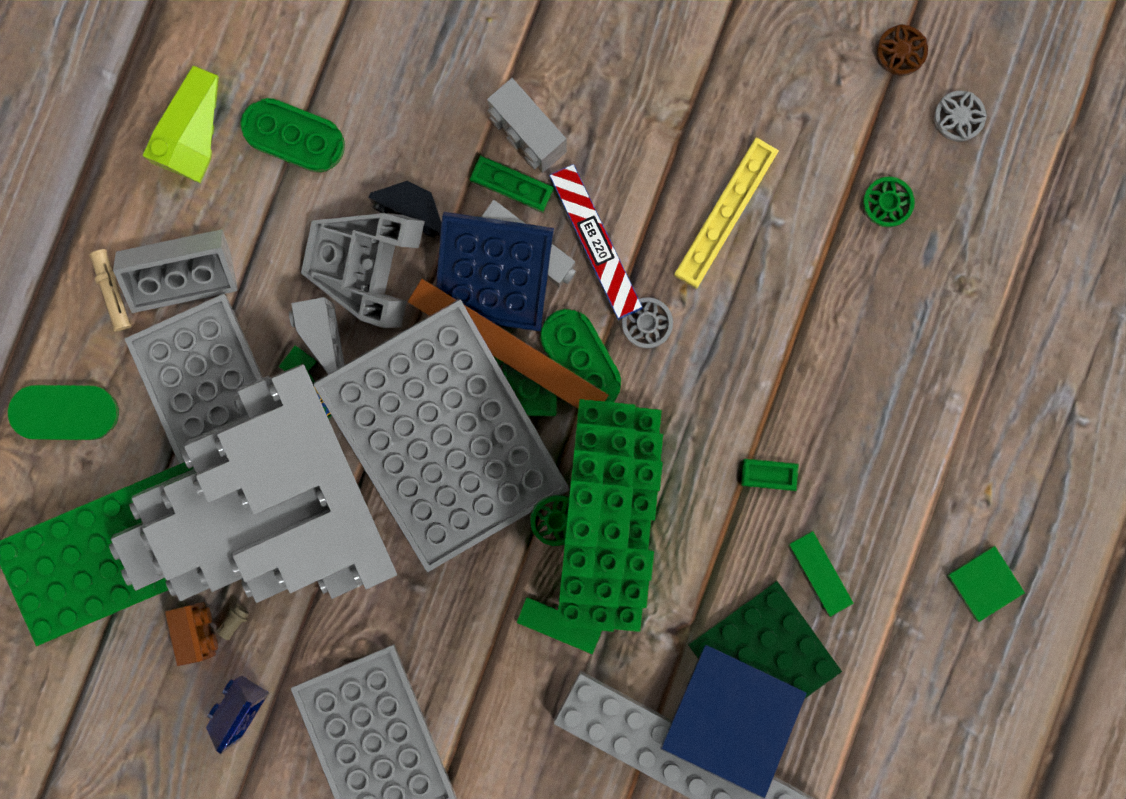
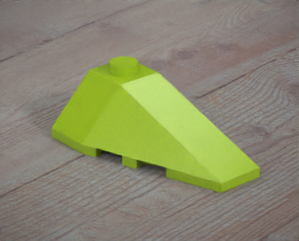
M192 66L154 129L143 153V157L150 163L201 184L212 156L211 141L214 134L213 119L217 102L218 75Z

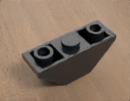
M404 181L370 193L368 198L374 204L373 209L380 213H388L389 211L393 214L425 221L422 233L434 239L436 235L441 236L442 221L430 191L409 181Z

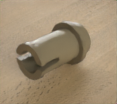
M235 604L234 607L230 606L228 615L215 629L218 632L217 634L225 640H230L242 622H247L249 612L240 604Z

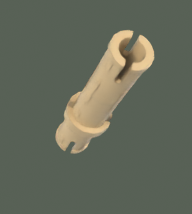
M107 250L94 251L89 254L96 273L94 279L96 284L100 285L114 327L113 330L114 332L126 330L131 327L115 280L117 278L111 268Z

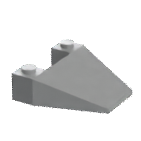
M388 213L314 220L311 222L301 274L359 320L382 328H399L402 326L407 301L385 294L395 245L419 248L425 221Z

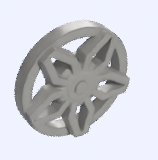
M955 91L947 94L938 103L934 114L935 124L939 132L947 139L957 142L974 138L983 129L987 117L981 100L969 91ZM953 97H962L959 100L958 104L955 100L950 99ZM966 98L969 99L968 106L963 105ZM946 102L953 105L954 108L950 109ZM973 102L979 110H970L973 107ZM941 107L945 113L949 114L942 121L940 119ZM972 114L978 115L980 118L973 119ZM947 120H949L950 125L943 126V124ZM979 123L978 128L971 133V124ZM956 127V131L960 136L953 135L947 130ZM962 127L967 128V135L964 133Z
M654 298L639 299L640 303H647L644 307V313L641 310L635 312L639 315L638 319H634L631 315L622 318L623 332L633 345L645 349L655 348L663 344L670 336L673 328L672 314L663 302ZM651 303H653V313L648 312ZM657 305L664 310L667 317L662 315L656 316L658 313ZM627 317L632 323L637 324L632 326L629 332L627 329ZM658 320L667 321L668 323L660 326L658 325ZM668 328L664 337L660 339L659 332L656 329ZM638 329L640 334L632 337L631 335L634 330ZM645 334V339L649 344L640 343L636 340L642 338ZM649 334H655V343L651 340Z

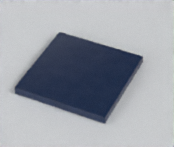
M443 212L436 287L456 300L460 299L464 305L496 325L541 331L554 228Z
M704 645L660 749L758 797L765 798L807 693L714 648Z

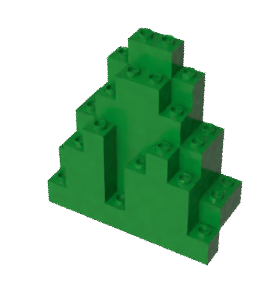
M579 399L557 626L614 632V629L641 631L642 610L647 608L649 581L652 580L654 550L649 549L651 520L655 521L657 496L661 487L663 466L661 461L663 434H660L662 410L639 408L634 404Z

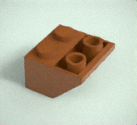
M204 602L165 611L177 666L204 661L216 656L215 650H218L216 635L211 634L209 623L212 622V615L209 607H205Z

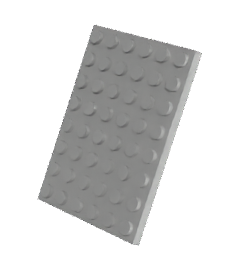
M460 299L313 383L427 572L531 513L536 503L543 498L551 495H561L570 490Z

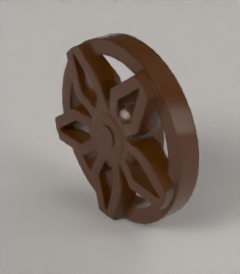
M904 24L888 29L882 35L877 45V57L882 67L888 72L899 76L910 75L919 70L928 55L926 37L916 28ZM900 31H902L904 39H900ZM895 32L894 40H885L888 35ZM908 32L915 35L916 37H912L910 40H908ZM920 41L918 46H913L912 42ZM889 44H890V45H892V48L889 49L888 47H886V46H884V45H889ZM922 48V58L920 59L916 51ZM883 52L892 55L889 64L886 62ZM911 56L914 57L917 64L910 60ZM894 59L899 62L895 67H893ZM903 62H905L906 65L912 67L911 69L907 70L899 69L903 65Z

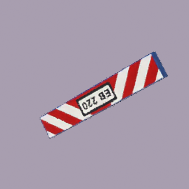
M574 164L550 174L551 182L617 320L643 309Z

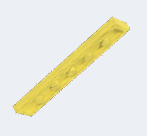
M757 137L754 139L676 270L675 277L695 289L698 288L779 150Z

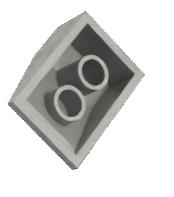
M325 297L291 303L293 310L289 311L291 326L296 327V331L326 372L330 374L344 366L334 304Z

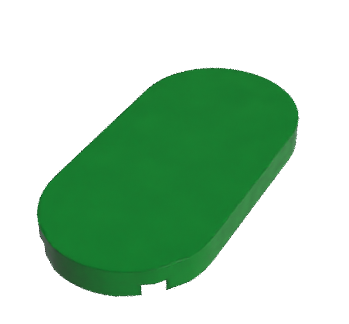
M272 98L261 99V101L249 105L241 117L240 125L243 136L252 148L311 172L328 171L335 167L343 157L345 141L342 133L333 122Z
M562 309L551 314L546 319L541 331V343L547 356L554 361H558L563 367L608 394L609 396L605 402H614L620 393L621 376L591 321L586 315L571 309Z
M31 385L19 390L12 397L8 406V420L13 430L20 436L33 440H98L105 437L111 429L113 430L119 419L118 403L108 391L97 386Z

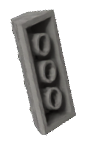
M222 229L121 250L115 254L113 272L131 313L238 291L231 252Z

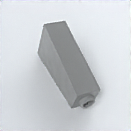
M495 200L492 201L482 215L484 218L524 223ZM552 244L548 280L560 288L563 282L568 284L576 273V270L573 269L575 261Z

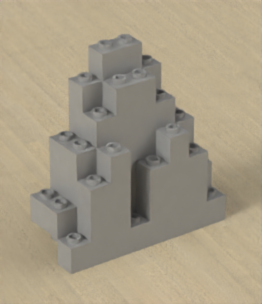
M304 364L273 377L268 375L238 388L239 395L235 396V401L241 414L247 412L248 415L186 441L185 449L182 450V456L188 469L194 467V469L133 495V503L129 504L135 519L141 518L142 522L114 534L111 538L112 543L109 544L115 560L120 559L125 568L121 570V573L128 586L132 584L136 591L166 578L167 581L165 582L171 596L177 595L179 601H183L209 588L214 592L240 579L242 580L241 583L247 597L253 596L256 603L288 589L289 593L295 592L316 581L322 593L329 592L331 599L361 585H364L367 590L397 576Z

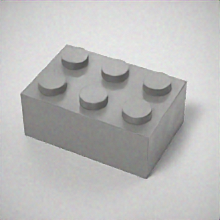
M513 78L487 99L489 106L487 111L490 114V121L498 130L503 128L508 135L506 138L516 150L519 148L523 150L526 155L524 159L534 170L538 167L543 173L567 152V139Z

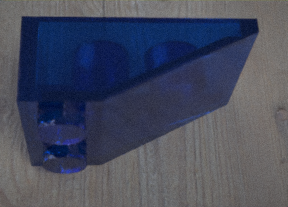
M243 676L236 678L235 681L231 679L222 691V694L225 695L220 705L216 703L207 716L211 720L207 724L206 729L215 750L220 754L242 739L269 695L268 691Z

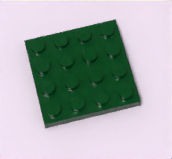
M774 581L688 643L697 659L703 646L707 645L806 692L805 698L842 672L778 581Z

